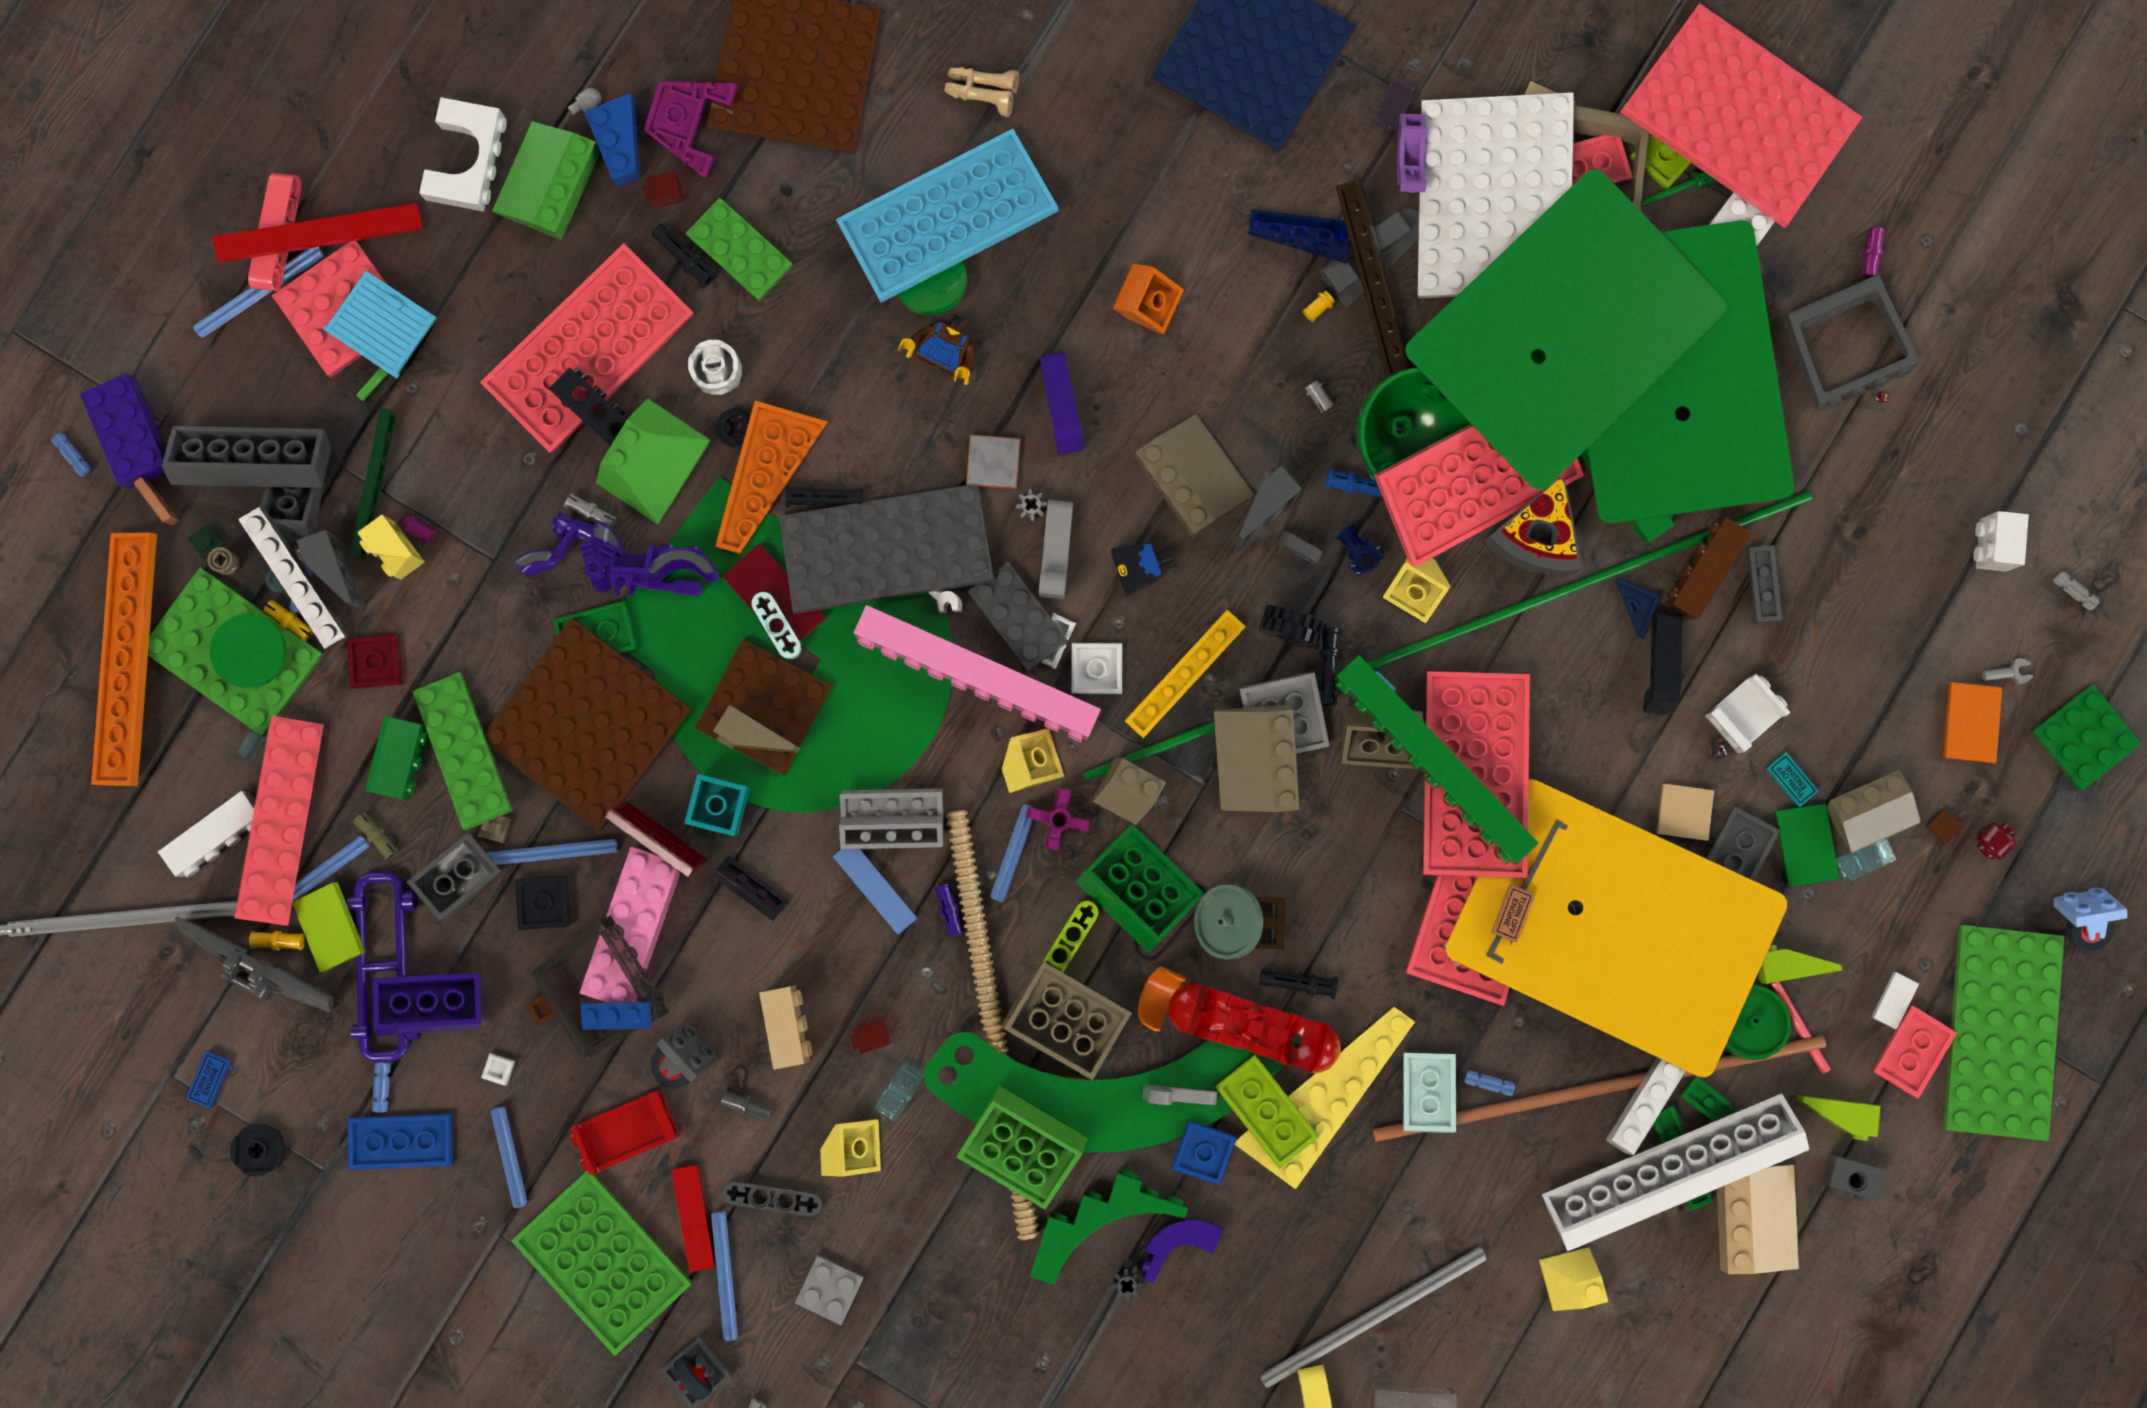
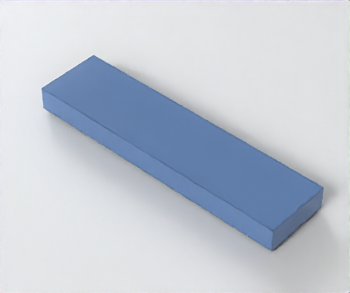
M841 849L833 856L897 935L918 919L860 849Z

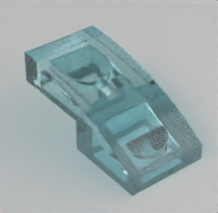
M1886 838L1852 854L1848 852L1837 858L1836 861L1846 881L1850 882L1896 860V857Z
M904 1061L874 1108L896 1122L923 1081L924 1074Z

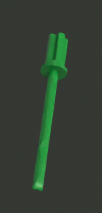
M1703 170L1700 172L1693 171L1691 172L1692 179L1642 199L1641 208L1692 186H1695L1699 191L1702 189V186L1716 180Z

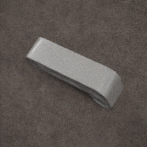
M1048 500L1039 597L1065 599L1073 502Z

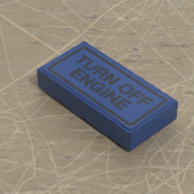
M206 1051L186 1099L206 1108H212L232 1060L214 1052Z

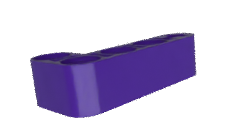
M1064 352L1039 356L1058 455L1083 451L1081 430Z

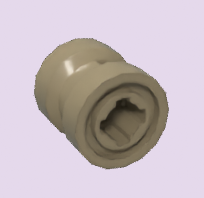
M223 547L213 549L208 555L207 562L209 567L218 573L233 575L241 566L240 557L235 552Z

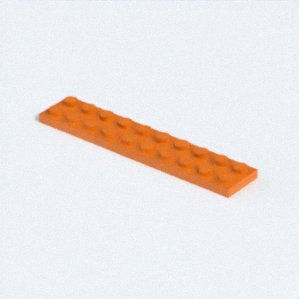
M111 533L91 785L138 787L157 534Z

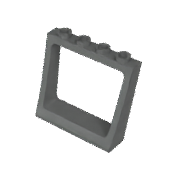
M1879 275L1787 314L1783 323L1817 409L1827 405L1830 408H1834L1843 403V398L1851 395L1853 398H1857L1867 391L1866 388L1874 385L1875 388H1880L1889 382V378L1897 375L1899 379L1909 375L1912 372V368L1916 367L1920 362ZM1868 301L1874 302L1904 359L1828 392L1824 391L1801 330Z

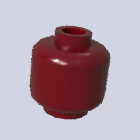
M1992 822L1977 835L1978 845L1976 847L1988 859L2002 860L2015 848L2016 840L2013 836L2016 832L2006 823L1999 825Z

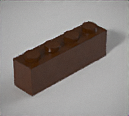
M1727 517L1715 519L1710 524L1707 530L1709 532L1707 538L1697 545L1694 550L1696 555L1692 562H1688L1684 566L1680 574L1682 578L1679 583L1674 584L1667 594L1669 599L1666 604L1689 619L1698 620L1752 534Z

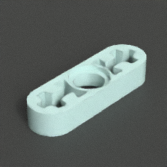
M766 592L756 594L752 599V608L778 652L786 659L798 657L802 649L801 643L775 599ZM761 598L765 601L770 599V603L767 604L768 608L772 613L775 609L778 612L767 617L765 621L763 617L768 616L763 608L758 609L757 607L760 605L759 600ZM774 619H781L784 623L783 630L779 633H774L770 630V623ZM788 631L790 635H787L786 638L791 644L796 643V646L793 647L795 652L792 654L788 651H783L786 645L782 639L779 642L776 641V638L784 636Z

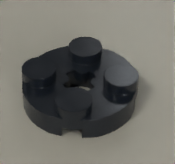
M254 1124L245 1127L234 1137L230 1146V1156L234 1165H237L245 1175L253 1177L262 1176L277 1169L281 1164L285 1151L280 1131L266 1124ZM257 1143L263 1147V1153H260V1157H256V1153L251 1151L252 1147H256Z

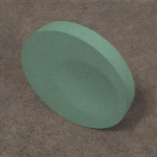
M1216 886L1210 889L1198 903L1194 916L1195 933L1201 946L1210 955L1220 959L1241 958L1255 948L1261 937L1263 914L1260 904L1250 891L1241 886Z

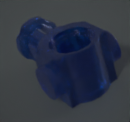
M1352 524L1335 538L1337 541H1341L1349 551L1347 555L1351 560L1349 568L1358 578L1363 574L1373 572L1386 555L1380 546L1370 545L1368 541L1363 542L1354 530L1355 526ZM1361 556H1370L1373 559V566L1365 567L1361 563Z

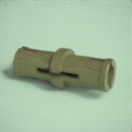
M363 812L354 819L353 823L367 837L366 841L368 844H373L386 861L399 851L385 835L386 831L383 828H379L368 816L367 812Z

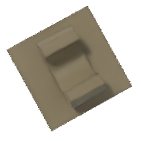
M500 816L481 824L478 837L505 843L511 818Z

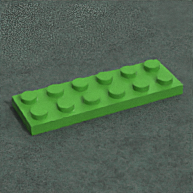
M460 672L413 691L462 829L466 831L513 811L463 674Z

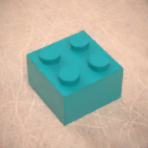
M697 774L684 824L731 836H738L751 786L705 774Z

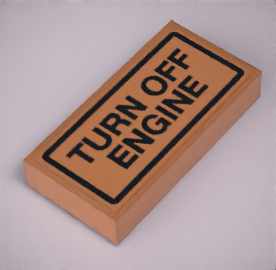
M140 477L134 482L136 488L162 522L173 526L180 521L149 480Z
M1509 885L1491 933L1517 943L1535 894Z

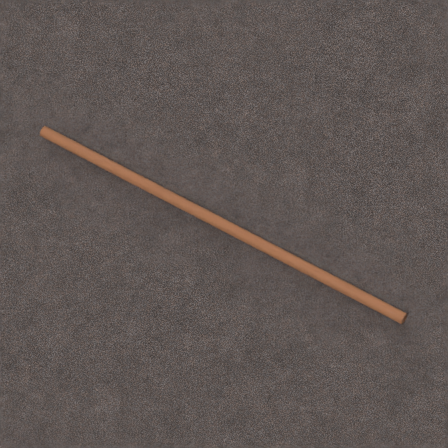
M1820 1035L1787 1042L1776 1054L1756 1061L1745 1060L1733 1054L1721 1056L1714 1071L1826 1048V1041L1824 1036ZM1685 1071L1682 1078L1693 1076L1694 1074ZM1647 1072L1456 1112V1125L1639 1087ZM1403 1123L1372 1129L1375 1142L1421 1133L1404 1132Z

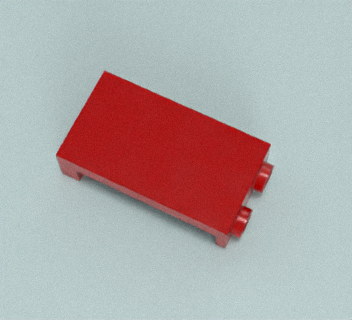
M661 1089L571 1127L572 1133H570L574 1147H578L582 1155L579 1158L581 1166L585 1172L588 1170L590 1175L680 1137Z

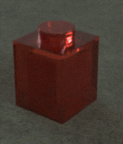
M675 171L645 177L647 186H643L645 199L650 201L654 208L683 202L679 178Z
M884 1019L853 1029L854 1034L850 1035L854 1050L859 1049L860 1054L892 1044Z

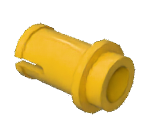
M1327 291L1319 292L1318 298L1302 310L1303 314L1309 321L1314 322L1326 309H1331L1335 301Z

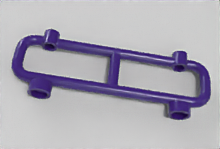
M371 872L364 874L358 879L355 884L354 896L348 897L347 907L349 912H355V927L366 952L365 911L367 909V898L365 896V887L373 882H390L393 884L396 961L367 962L366 953L356 957L358 1024L351 1026V1038L358 1040L359 1050L364 1058L369 1061L384 1062L398 1060L403 1057L408 1050L409 1040L420 1039L422 1033L398 1034L399 1044L397 1049L393 1051L376 1052L371 1050L369 1047L371 1028L368 1024L367 972L397 971V977H407L405 911L417 910L418 896L415 891H405L403 881L395 873Z

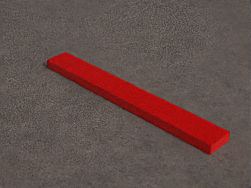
M415 203L212 236L217 262L224 263L423 229L418 206Z

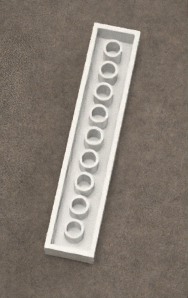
M1781 1093L1544 1193L1542 1196L1567 1251H1570L1808 1151L1809 1145L1803 1127Z

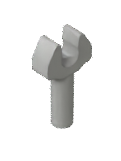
M2022 658L2014 659L2011 661L2009 668L1983 671V680L2011 678L2016 685L2026 683L2033 678V675L2022 676L2019 673V668L2031 665V662Z

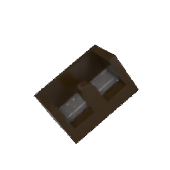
M1255 897L1260 904L1263 914V930L1255 948L1284 950L1286 898Z

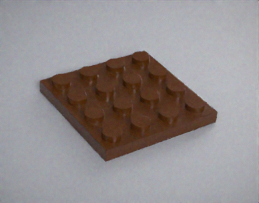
M742 639L695 729L717 740L719 735L713 732L729 705L800 748L832 686ZM736 745L733 748L784 776L797 753L747 749Z

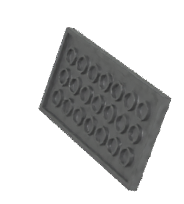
M978 484L779 516L794 614L994 582Z

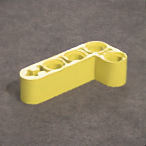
M1323 1364L1297 1369L1304 1408H1332Z

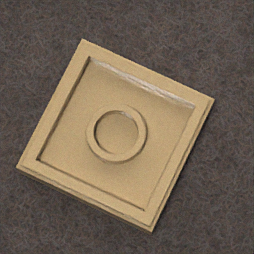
M1662 784L1656 834L1708 841L1714 790Z

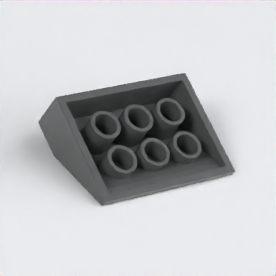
M1282 466L1277 470L1272 467L1261 477L1260 484L1256 489V497L1233 548L1235 554L1289 510L1302 490L1301 487Z

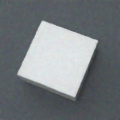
M489 1053L481 1078L504 1086L508 1085L515 1060Z

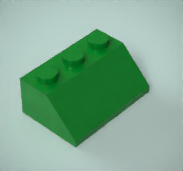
M384 716L365 791L409 800V797L414 794L416 788V781H414L415 773L420 770L422 765V756H420L422 746L427 744L429 737L424 725Z

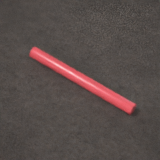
M1781 983L1769 984L1773 992L1787 1006L1791 1022L1800 1038L1812 1037ZM1820 1049L1809 1051L1822 1074L1831 1070Z

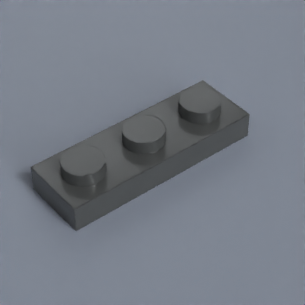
M1774 545L1749 547L1746 550L1754 622L1782 621Z

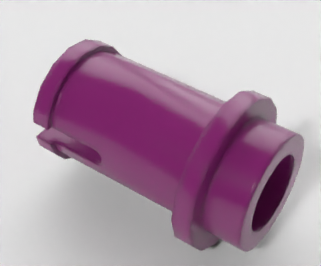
M408 515L400 526L403 529V533L411 534L426 545L435 534L434 530L418 522L415 516L410 517Z

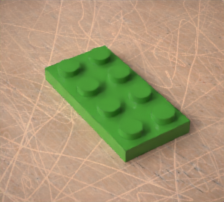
M720 197L686 232V235L759 302L793 267V264Z

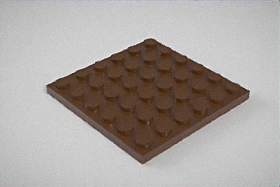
M732 0L716 83H735L739 86L732 107L712 100L708 128L855 154L881 18V8L836 0Z
M571 618L484 734L489 747L598 831H602L609 821L605 818L608 811L623 803L693 709L574 618Z

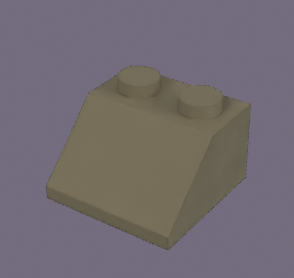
M1115 756L1092 802L1136 825L1154 806L1166 782L1129 761Z

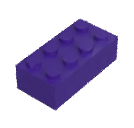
M125 373L80 393L118 485L130 490L136 487L134 482L140 477L150 481L165 474L162 463L166 446L138 379Z
M462 973L373 979L375 1036L481 1029L480 974Z

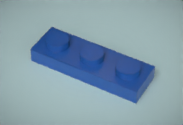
M593 1002L581 1004L582 1030L652 1028L650 1002Z

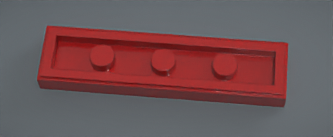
M698 1164L672 1169L689 1272L715 1268L716 1264Z

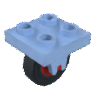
M2091 888L2081 893L2068 892L2063 896L2054 897V907L2068 919L2066 932L2069 940L2077 948L2084 951H2096L2105 947L2114 936L2116 928L2114 920L2127 918V908L2104 888Z

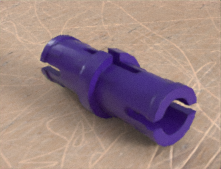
M951 883L936 887L935 890L941 907L939 911L940 915L944 917L948 936L964 933L958 912L960 908L959 905H956Z

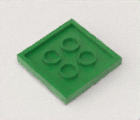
M2094 684L2088 685L2031 730L2078 791H2083L2141 745L2140 741Z

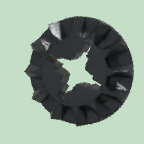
M731 408L719 416L716 423V432L723 444L732 448L742 447L751 415L748 411L742 408ZM730 421L736 425L742 423L741 429L744 435L738 432L731 434L733 429L728 422Z

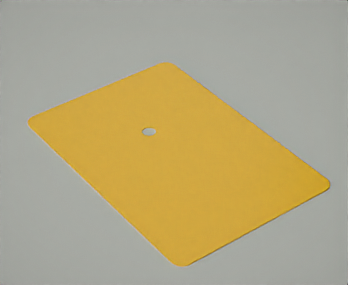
M1529 779L1528 832L1539 844L1528 853V873L1555 821L1558 820L1568 827L1566 830L1558 828L1526 891L1535 895L1518 941L1511 944L1510 940L1501 938L1494 954L1504 959L1502 964L1486 956L1496 937L1491 931L1508 886L1513 885L1521 889L1526 878L1477 877L1446 944L1448 957L1698 1077L1710 1076L1717 1066L1786 912V898L1781 893L1537 780ZM1573 900H1578L1583 905V911L1579 915H1572L1568 911V904Z

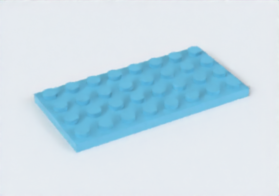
M1011 129L836 220L880 303L1051 216L1059 210L1014 129Z

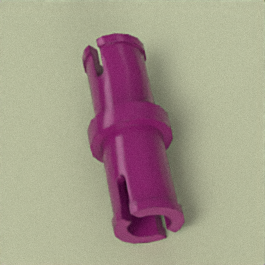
M1880 227L1868 229L1869 234L1866 249L1863 250V257L1865 259L1861 277L1866 280L1878 275L1880 259L1884 255L1882 245L1885 229Z

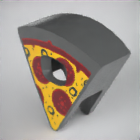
M1560 478L1552 482L1484 541L1502 559L1526 571L1545 575L1575 574L1582 569L1566 482Z

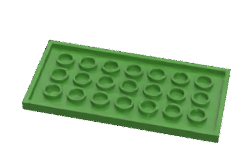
M1959 925L1951 1029L1957 1032L1949 1046L1943 1121L1944 1130L2049 1141L2064 936Z

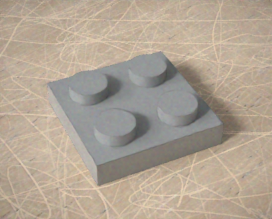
M817 1255L795 1304L842 1325L864 1276L823 1256Z

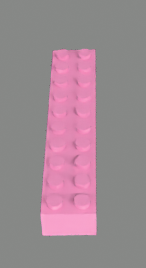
M867 605L854 631L859 645L867 649L873 650L874 647L881 649L882 655L895 661L897 657L902 658L905 665L919 671L920 667L928 670L929 676L940 681L943 678L951 680L952 686L965 691L966 688L974 690L976 697L985 701H989L992 698L998 701L999 707L1012 712L1013 708L1021 711L1023 718L1035 722L1036 718L1044 721V727L1055 732L1062 729L1068 732L1067 737L1080 743L1082 739L1088 741L1101 711L1098 707Z

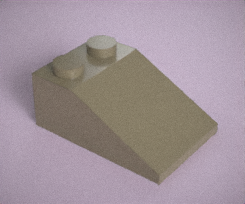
M729 705L713 732L719 735L717 740L732 749L736 745L747 749L799 753L800 751L799 747Z

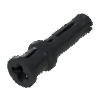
M662 223L653 229L651 236L659 241L683 265L684 272L691 274L699 282L701 288H706L714 281L717 271L710 269L702 261L700 255L690 252Z
M786 484L785 507H790V505H806L807 508H811L814 504L850 505L862 503V490L814 489V486L807 485V487H791ZM793 495H803L804 497H793ZM826 496H844L848 498H826Z
M1330 627L1325 629L1322 638V649L1319 651L1320 657L1323 658L1321 705L1325 706L1337 705V687L1335 686L1337 681L1334 678L1338 675V659L1342 656L1340 636L1343 634V630Z
M1261 969L1259 985L1305 991L1309 996H1314V994L1330 996V999L1333 1000L1336 997L1338 977H1333V979L1317 977L1313 973L1307 977Z

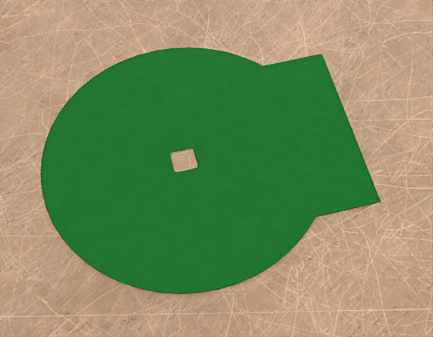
M719 477L668 544L676 548H686L687 546L700 547L702 553L716 567L720 579L714 583H709L694 571L677 570L670 573L661 582L674 583L676 580L698 581L703 587V592L700 596L676 595L674 592L654 591L637 587L633 596L628 594L624 599L628 603L639 650L628 653L654 672L657 683L693 709L673 735V738L685 756L702 774L751 786L747 802L768 809L800 813L828 811L840 808V791L885 789L913 766L934 738L949 702L952 683L947 678H943L940 681L929 676L928 670L920 667L919 671L905 665L902 658L897 657L896 661L882 655L881 649L877 647L870 650L859 645L854 631L867 605L953 643L946 614L939 613L937 600L929 593L820 610L827 619L800 643L801 646L821 660L811 675L831 685L832 689L785 776L695 729L742 639L787 663L791 660L784 658L778 652L759 618L722 577L759 543L787 573L779 517H773L767 512L740 554L715 547L731 489V484L722 477Z

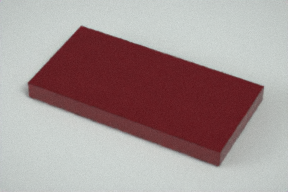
M760 543L722 575L724 580L754 613L755 611L752 608L753 597L760 592L769 593L775 599L800 642L827 619L820 610L800 614L793 613L788 575ZM761 598L759 600L760 605L757 606L758 609L763 608L768 615L763 617L764 621L770 615L778 613L776 609L772 613L768 608L767 604L770 603V599L765 601ZM781 619L771 621L770 630L772 632L779 633L783 630L784 623ZM788 631L784 636L777 639L778 641L782 639L786 645V650L790 652L796 646V643L791 644L786 638L787 635H790Z
M628 801L610 809L605 816L609 821L687 877L704 867L708 861L705 856Z

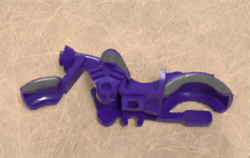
M560 511L558 516L553 518L552 526L553 532L557 534V538H563L556 550H533L521 555L514 561L518 569L526 576H533L543 571H552L558 561H562L576 540L582 539L587 541L579 546L586 565L585 574L591 580L592 587L600 593L607 592L613 586L615 594L620 595V589L625 586L630 588V596L635 594L637 587L654 591L674 592L676 595L700 596L703 592V587L698 581L676 580L674 583H664L661 581L677 570L694 571L709 583H714L720 579L716 567L702 553L700 547L687 546L686 548H676L669 544L661 545V547L649 545L647 553L633 555L623 549L617 535L606 523L598 522L593 526L570 519L568 515Z

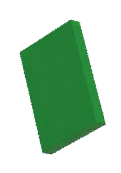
M626 600L552 620L556 637L568 621L574 618L619 654L639 650Z
M1826 804L1775 811L1776 828L1780 830L1778 840L1787 887L1840 879Z

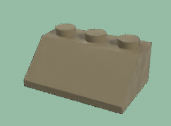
M1346 706L1341 764L1414 769L1407 761L1409 756L1403 750L1397 751L1390 744L1389 740L1391 738L1385 731L1380 733L1372 725L1371 721L1373 719L1367 712L1362 714L1355 706ZM1413 711L1423 721L1422 711Z
M1900 770L1830 800L1827 806L1828 816L1850 854L1916 826L1921 822L1913 792Z

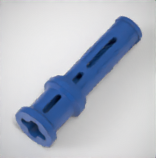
M1330 466L1325 489L1332 487L1345 490L1347 494L1355 491L1383 498L1377 482L1358 477L1353 471L1350 473L1341 472Z

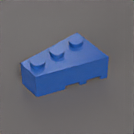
M629 93L585 111L610 176L617 188L641 179L636 102L632 94Z

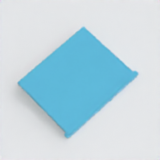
M365 271L329 324L323 326V330L395 378H399L400 374L398 373L437 318Z

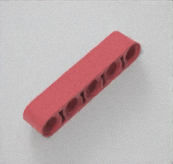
M278 173L270 175L258 229L295 223L302 188L301 179L298 175ZM288 252L252 258L248 274L249 286L252 289L278 291L282 285Z

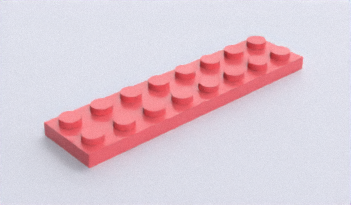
M277 716L270 717L234 918L288 926L324 724Z

